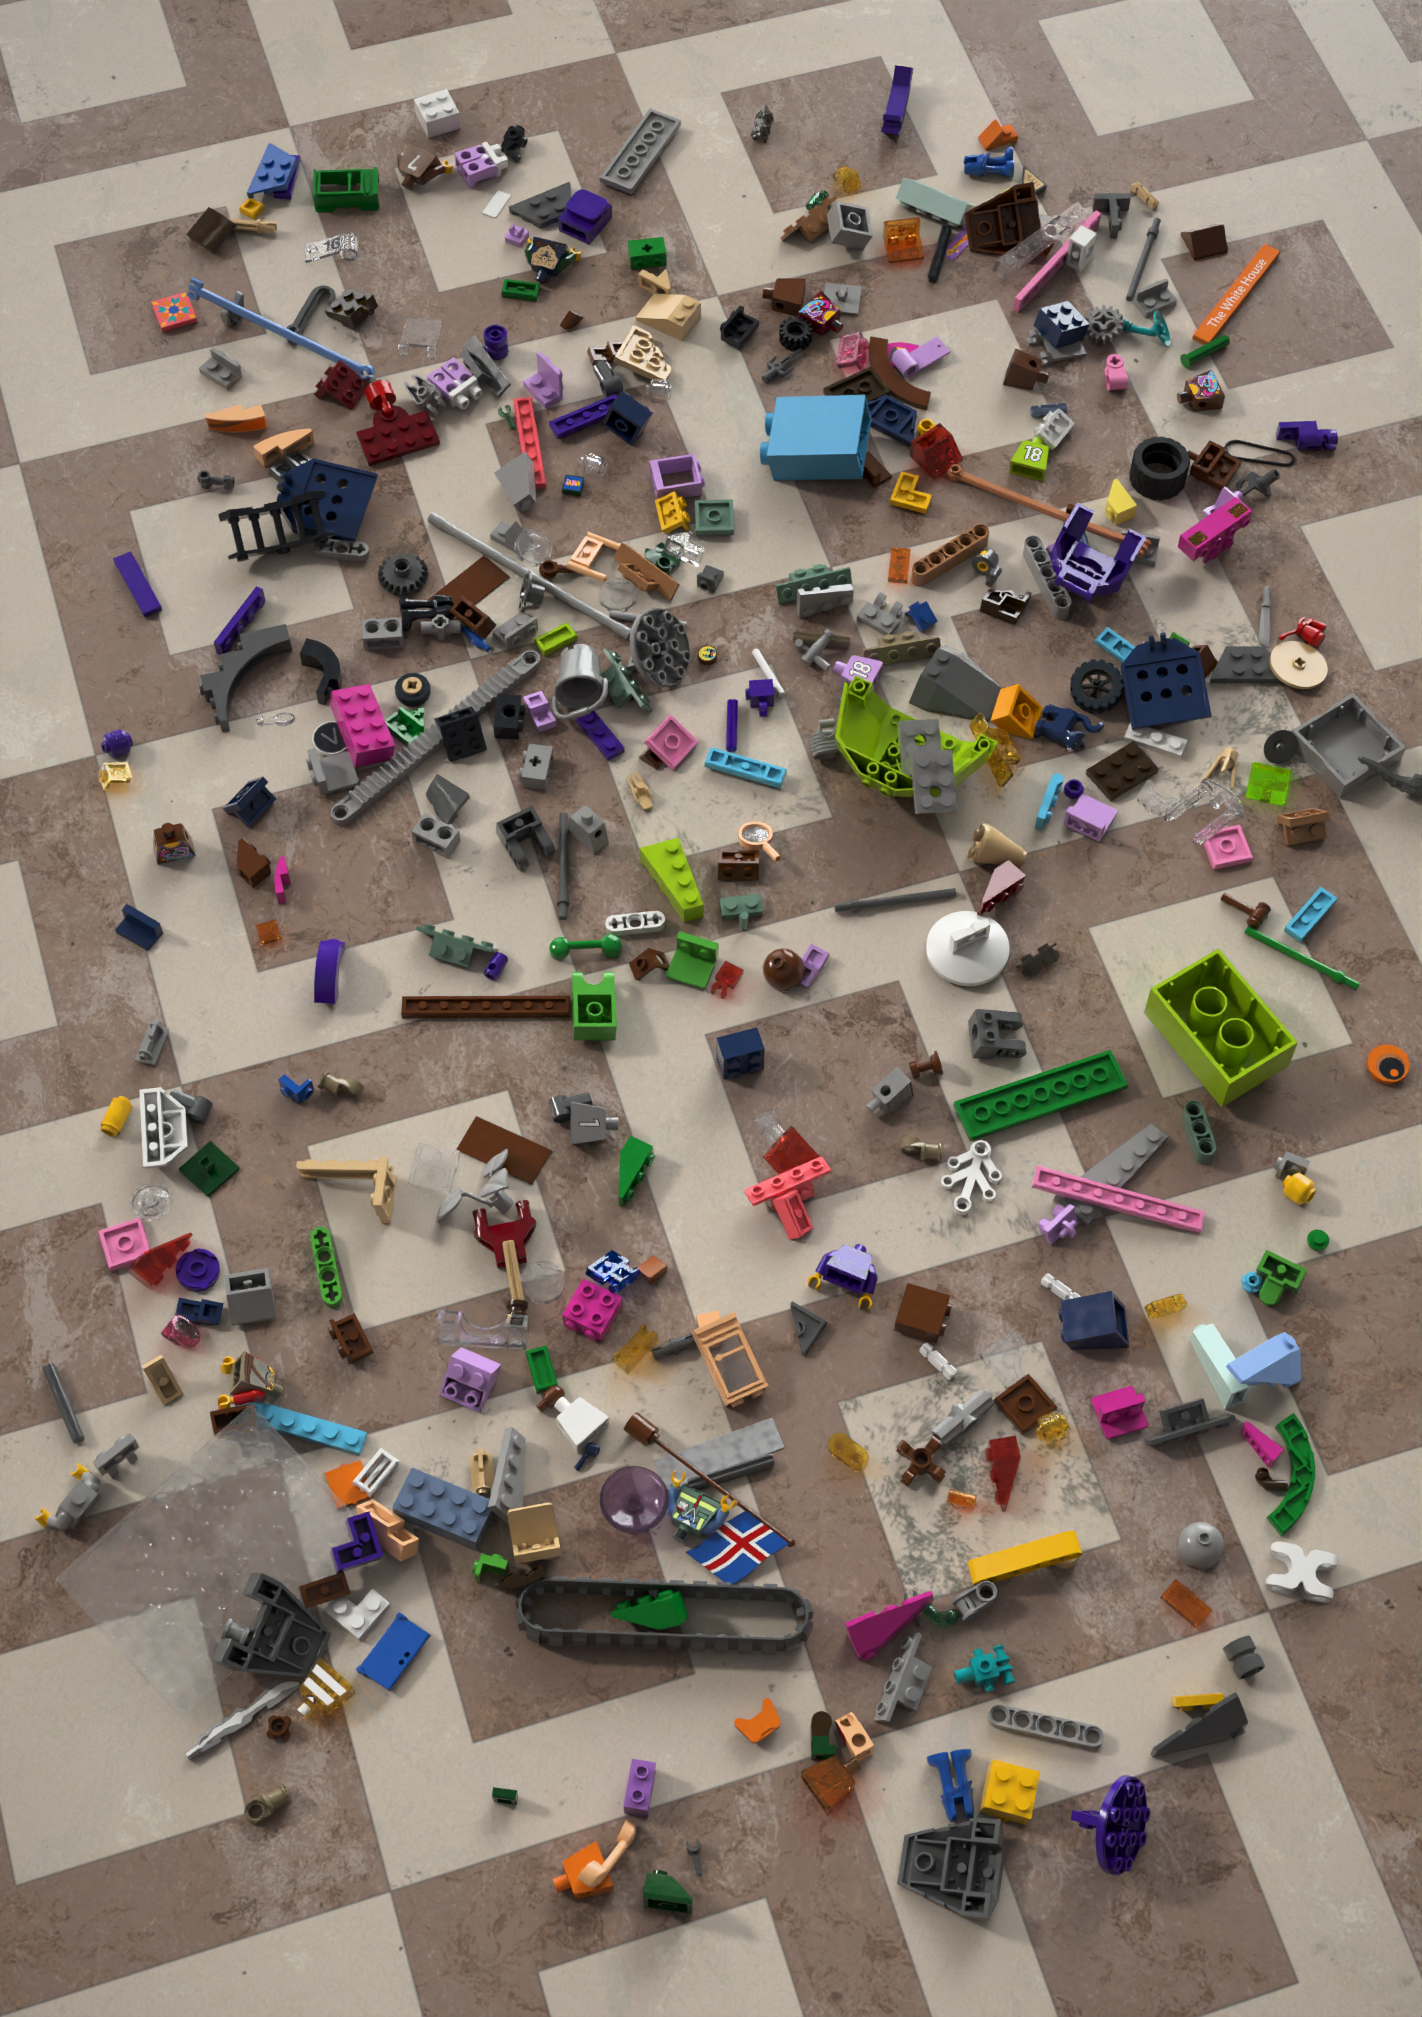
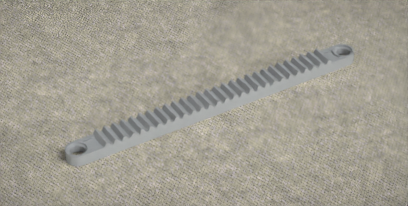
M534 650L523 652L514 661L508 662L505 668L502 667L500 672H496L494 677L491 676L488 682L484 681L483 686H478L476 691L473 690L472 694L467 695L465 700L462 699L459 705L456 704L453 710H449L448 714L472 706L479 718L497 703L498 694L507 695L538 670L541 664L540 655ZM528 658L536 660L533 664H528L525 661ZM433 723L431 728H426L425 733L421 732L418 738L415 737L412 743L409 742L407 747H403L402 751L397 752L395 757L392 756L389 762L386 761L384 763V766H379L378 771H373L371 776L368 775L365 781L362 780L359 786L356 785L353 791L350 790L347 796L334 805L330 811L333 823L338 826H344L351 822L442 748L444 743L441 732L436 727V724ZM343 811L346 813V816L337 818L336 814Z

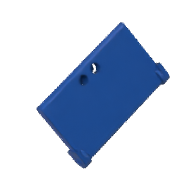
M398 1612L395 1620L362 1664L356 1668V1671L390 1691L431 1635Z

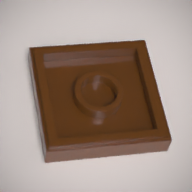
M1029 1374L994 1399L997 1407L1022 1436L1058 1408Z

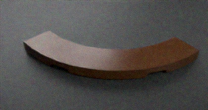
M870 336L869 360L871 367L889 388L890 394L900 398L910 406L927 410L931 392L919 389L903 380L895 372L889 361L887 353L888 339Z

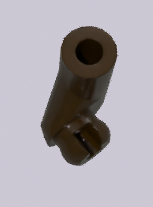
M1264 1467L1257 1470L1255 1479L1266 1491H1287V1480H1273L1269 1475L1268 1469Z

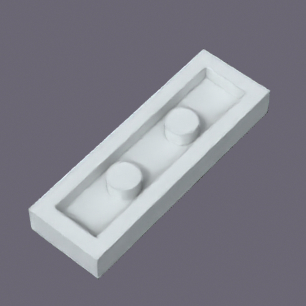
M1129 724L1123 740L1127 743L1134 741L1139 747L1179 760L1187 744L1186 739L1149 727L1132 730L1131 724Z

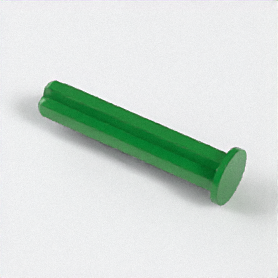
M1223 335L1188 354H1182L1180 357L1182 365L1185 368H1189L1191 364L1229 345V336Z

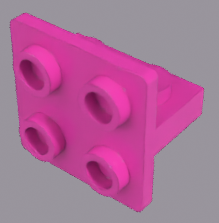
M1133 1386L1091 1398L1092 1406L1107 1440L1148 1427L1147 1419L1142 1410L1145 1399L1142 1393L1136 1395Z

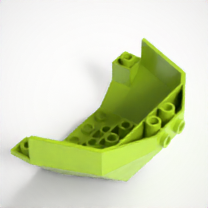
M855 675L849 687L848 683L844 682L835 734L836 746L865 787L869 789L875 788L886 797H914L912 777L902 773L897 722L917 719L891 708L874 692L873 683ZM940 731L941 750H952L955 788L990 759L998 745L997 741L979 734L975 742H964ZM920 735L915 736V743L923 746L925 739ZM937 787L930 788V795L932 797H939V789Z

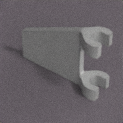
M1030 330V337L1026 339L1029 345H1035L1042 340L1047 351L1039 353L1042 361L1041 367L1047 366L1053 361L1082 357L1087 354L1081 341L1055 349L1037 330Z

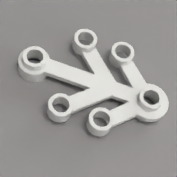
M978 1140L974 1142L970 1147V1151L957 1157H950L947 1161V1168L950 1171H957L960 1164L973 1160L970 1167L952 1175H945L941 1179V1187L945 1190H950L953 1188L954 1183L967 1178L961 1196L955 1199L953 1205L954 1211L959 1215H966L970 1212V1196L975 1180L983 1192V1200L987 1203L995 1200V1190L989 1186L979 1169L982 1162L989 1172L988 1180L990 1183L998 1184L1001 1181L1002 1173L996 1169L990 1159L991 1147L986 1141ZM977 1150H983L984 1153H977ZM951 1162H956L957 1165H956V1166H952L950 1163H951ZM996 1174L999 1178L994 1179L992 1175ZM949 1180L951 1184L946 1185L944 1181ZM991 1193L993 1196L987 1197L985 1194ZM963 1205L966 1209H959L958 1206Z

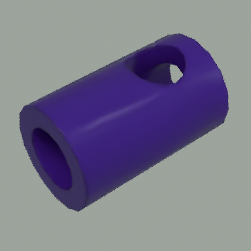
M495 952L483 972L484 976L489 980L497 981L508 962V957L503 953Z

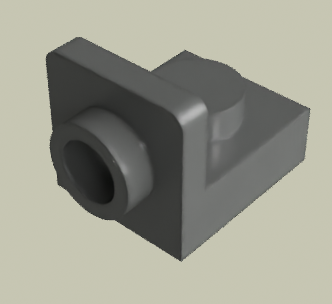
M706 565L703 572L697 574V587L715 593L724 577V571Z

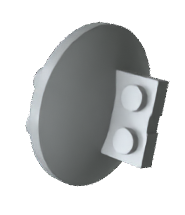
M661 608L646 610L635 619L630 632L631 657L627 668L631 672L638 670L648 683L656 687H669L680 682L685 676L689 662L692 659L684 624L670 611Z

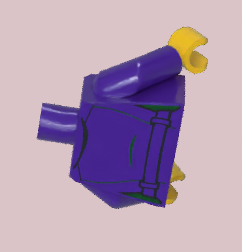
M856 1244L854 1248L842 1245L839 1250L823 1255L815 1270L817 1273L808 1278V1285L810 1287L813 1281H818L815 1290H820L822 1287L820 1279L823 1275V1280L862 1295V1292H865L864 1296L859 1300L858 1307L860 1309L861 1302L867 1301L869 1303L867 1311H869L872 1306L870 1297L871 1294H874L878 1279L875 1266L871 1264L872 1256L866 1253L867 1249L862 1244Z

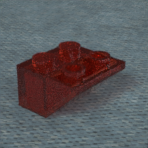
M940 423L911 441L910 457L933 479L948 471L951 465L959 464L963 461L953 435Z

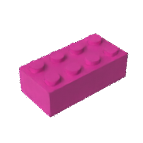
M366 684L332 691L330 707L354 767L390 761V758L394 756L395 744L371 685Z

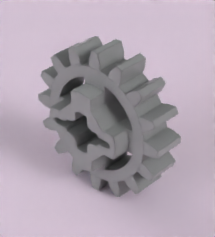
M1105 305L1102 306V309L1095 307V312L1090 310V316H1085L1086 321L1090 324L1086 335H1089L1090 340L1095 338L1097 344L1100 340L1103 341V344H1106V340L1112 343L1113 337L1118 339L1119 333H1123V315L1119 314V309L1113 311L1112 306L1106 309Z

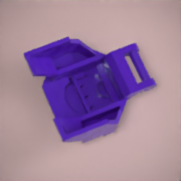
M1077 503L1065 522L1049 557L1053 571L1057 575L1054 585L1057 587L1061 586L1089 602L1091 597L1105 596L1119 591L1147 537L1129 529L1115 557L1104 555L1080 541L1095 511Z

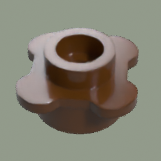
M270 1716L268 1719L269 1730L267 1731V1737L269 1739H274L275 1737L282 1738L283 1740L290 1737L289 1725L292 1723L289 1716Z

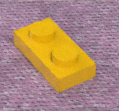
M1223 1693L1171 1696L1172 1706L1179 1707L1180 1711L1194 1710L1195 1705H1203V1709H1209L1223 1700Z

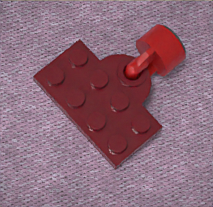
M377 380L367 386L365 396L370 408L378 411L373 417V427L357 431L356 436L369 466L440 444L439 437L427 410L409 415L400 406L393 405L396 401V395L391 383L387 380Z

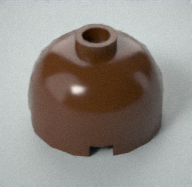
M780 948L768 954L762 968L766 981L771 987L779 991H788L790 988L800 985L806 971L801 957L794 951L786 948Z

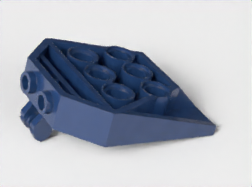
M315 458L289 470V473H281L280 479L283 482L277 484V490L281 492L277 496V501H282L283 503L291 501V497L308 491L325 490L326 498L319 500L320 503L318 504L324 532H335V536L329 537L332 539L356 541L378 478L377 473ZM308 504L303 505L301 513L306 534L315 535L317 532L313 515L307 516L312 514L311 506H308ZM291 509L281 511L291 531L298 534L294 512Z
M1163 632L1160 633V641L1155 642L1153 634L1148 635V641L1138 644L1121 664L1123 689L1132 730L1212 717L1200 653L1177 638H1166V633ZM1184 671L1186 674H1179L1178 672ZM1164 674L1166 677L1161 678L1158 675ZM1144 677L1146 680L1141 681L1139 678ZM1188 692L1190 693V695L1185 696L1182 695V693ZM1168 695L1170 698L1164 699L1162 696ZM1145 698L1150 699L1149 702H1144L1142 700Z

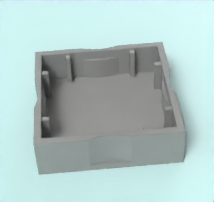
M1354 693L1332 705L1323 714L1311 718L1292 730L1297 739V749L1295 752L1340 799L1378 775L1376 771L1369 769L1367 765L1361 764L1357 759L1358 756L1374 760L1388 769L1401 761L1406 748L1387 727L1374 717L1369 708Z

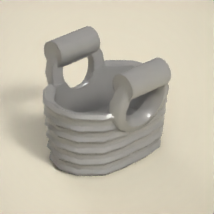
M834 718L819 720L816 733L808 738L813 759L827 760L842 757V753L836 746L835 734L837 725L834 722ZM833 727L834 729L833 733L831 729L822 730V728Z

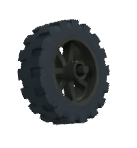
M1092 659L1088 663L1084 662L1072 674L1070 683L1071 697L1074 699V703L1080 706V709L1083 711L1088 710V713L1094 714V712H1098L1100 714L1105 710L1110 711L1114 705L1116 706L1119 703V699L1122 697L1123 677L1120 675L1119 669L1115 668L1111 662L1107 663L1102 659L1100 661ZM1097 675V678L1092 679L1091 676ZM1101 675H1102V676H1105L1107 679L1104 680V681H1101V680H1100V677H1101ZM1086 678H1087V679L1089 680V682L1091 683V684L1082 685V684H1083V681H1084ZM1111 682V690L1103 687ZM1083 689H1092L1088 695L1083 692ZM1101 691H1103L1108 694L1104 697H1101L1100 693ZM1095 694L1098 698H1092L1091 696Z

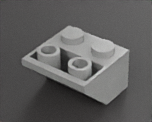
M269 1268L224 1275L232 1326L277 1319L272 1277Z

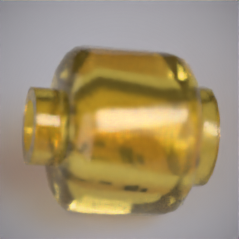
M1052 1411L1037 1419L1038 1427L1034 1429L1040 1441L1045 1440L1047 1444L1051 1445L1066 1438L1070 1427L1062 1413L1058 1414V1412Z

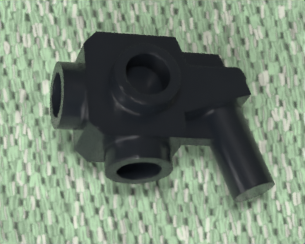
M520 125L515 127L509 126L501 144V152L509 155L516 162L521 160V156L516 152V149L525 148L528 142V138L525 137L524 133L525 129Z

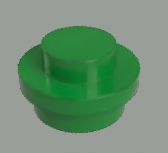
M1316 1229L1308 1234L1307 1243L1312 1250L1322 1251L1327 1248L1329 1237L1324 1231Z

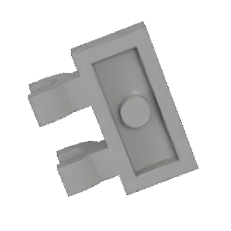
M880 592L873 605L869 602L866 603L857 615V620L883 635L893 634L900 625L898 618L903 613L901 610L903 604L896 601L890 613L881 610L886 605L884 600L887 598V595Z
M129 1433L127 1436L120 1437L109 1450L99 1453L93 1463L102 1476L108 1472L109 1476L113 1479L119 1474L116 1468L117 1464L125 1458L130 1464L138 1459L134 1451L139 1448V1445L132 1434Z

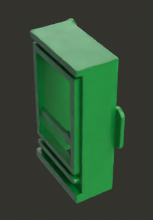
M378 167L364 170L316 171V169H313L315 211L333 212L335 208L360 207L361 211L379 210ZM361 183L360 191H351V185ZM321 185H348V191L321 192Z

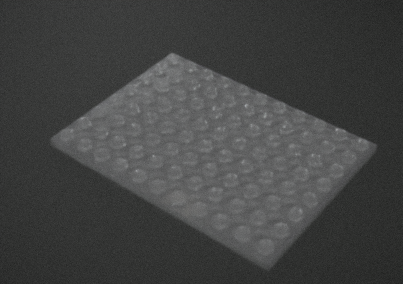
M251 1403L58 1575L55 1580L181 1719H184L235 1671L212 1661L222 1639L221 1635L229 1618L233 1619L234 1623L244 1627H252L262 1604L242 1595L251 1573H263L281 1582L303 1604L299 1586L336 1574L330 1550L333 1547L351 1542L345 1521L347 1518L355 1515Z

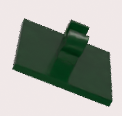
M209 1141L178 1170L208 1197L240 1168L214 1143Z

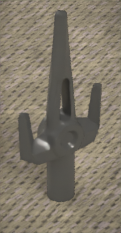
M802 348L797 349L779 363L773 364L777 359L774 356L766 363L769 371L762 376V380L766 383L775 375L779 377L788 375L793 371V368L786 372L783 369L802 351Z

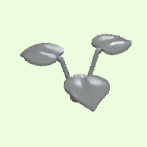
M508 1149L494 1156L483 1168L482 1176L484 1178L489 1176L490 1180L482 1188L480 1196L482 1198L488 1196L490 1201L466 1191L462 1192L461 1188L456 1189L440 1205L437 1222L440 1223L443 1217L451 1213L465 1196L484 1203L490 1208L494 1206L502 1214L506 1213L513 1206L514 1200L504 1192V1189L509 1188L507 1181L508 1171L506 1168L499 1170L506 1161Z

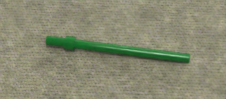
M1249 926L1244 932L1258 941L1333 978V981L1338 984L1343 983L1354 990H1357L1360 985L1359 982L1347 977L1346 973L1340 970L1336 971Z

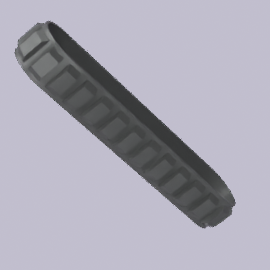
M553 1576V1578L546 1579L542 1577L530 1583L525 1589H520L515 1599V1605L518 1609L514 1611L519 1630L526 1631L527 1639L539 1645L541 1642L549 1643L550 1646L563 1647L565 1643L573 1644V1647H587L588 1644L596 1645L597 1648H611V1645H618L620 1649H634L635 1646H643L644 1650H658V1647H667L668 1651H681V1648H691V1651L705 1652V1649H714V1652L728 1653V1650H738V1653L752 1654V1651H761V1654L775 1655L776 1652L784 1651L787 1654L798 1650L801 1641L807 1642L813 1629V1622L810 1621L813 1618V1610L809 1600L803 1599L800 1595L801 1591L790 1586L786 1588L778 1587V1584L754 1586V1583L731 1585V1582H717V1585L707 1584V1581H693V1584L684 1583L683 1580H670V1583H661V1580L646 1579V1582H637V1579L623 1578V1581H614V1578L600 1577L599 1580H591L590 1577H576V1579H567V1576ZM671 1590L672 1593L681 1591L683 1598H696L700 1600L705 1598L726 1601L727 1599L766 1602L782 1601L787 1605H793L798 1608L796 1610L797 1616L804 1617L805 1623H798L795 1629L797 1633L793 1635L790 1633L783 1638H774L773 1636L749 1637V1635L726 1636L725 1634L702 1635V1633L678 1634V1632L668 1634L655 1633L653 1631L641 1633L624 1630V1632L608 1630L589 1631L584 1629L562 1630L561 1628L543 1629L538 1624L533 1626L529 1623L532 1620L530 1613H524L526 1606H531L532 1598L544 1595V1593L598 1594L603 1596L625 1595L626 1597L651 1595V1598L658 1597V1594L663 1591Z

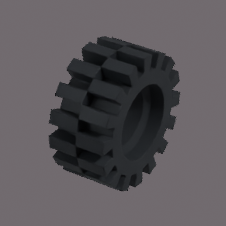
M795 316L794 319L792 317H788V320L784 319L779 327V342H781V345H785V349L790 347V351L799 348L804 350L806 346L809 347L812 341L811 323L809 324L807 319L804 321L803 317L798 319V316ZM800 332L801 335L794 336L789 333Z

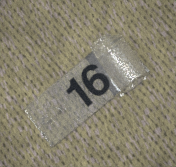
M352 232L305 244L306 263L340 254L346 261H354L359 257V237Z

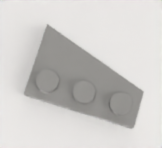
M851 584L830 586L827 590H820L819 587H816L812 591L806 592L804 589H797L796 613L800 619L812 616L815 613L828 611L837 606L847 605L853 602L854 589Z

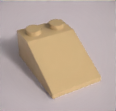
M653 294L635 317V320L683 341L701 318V302L686 295Z

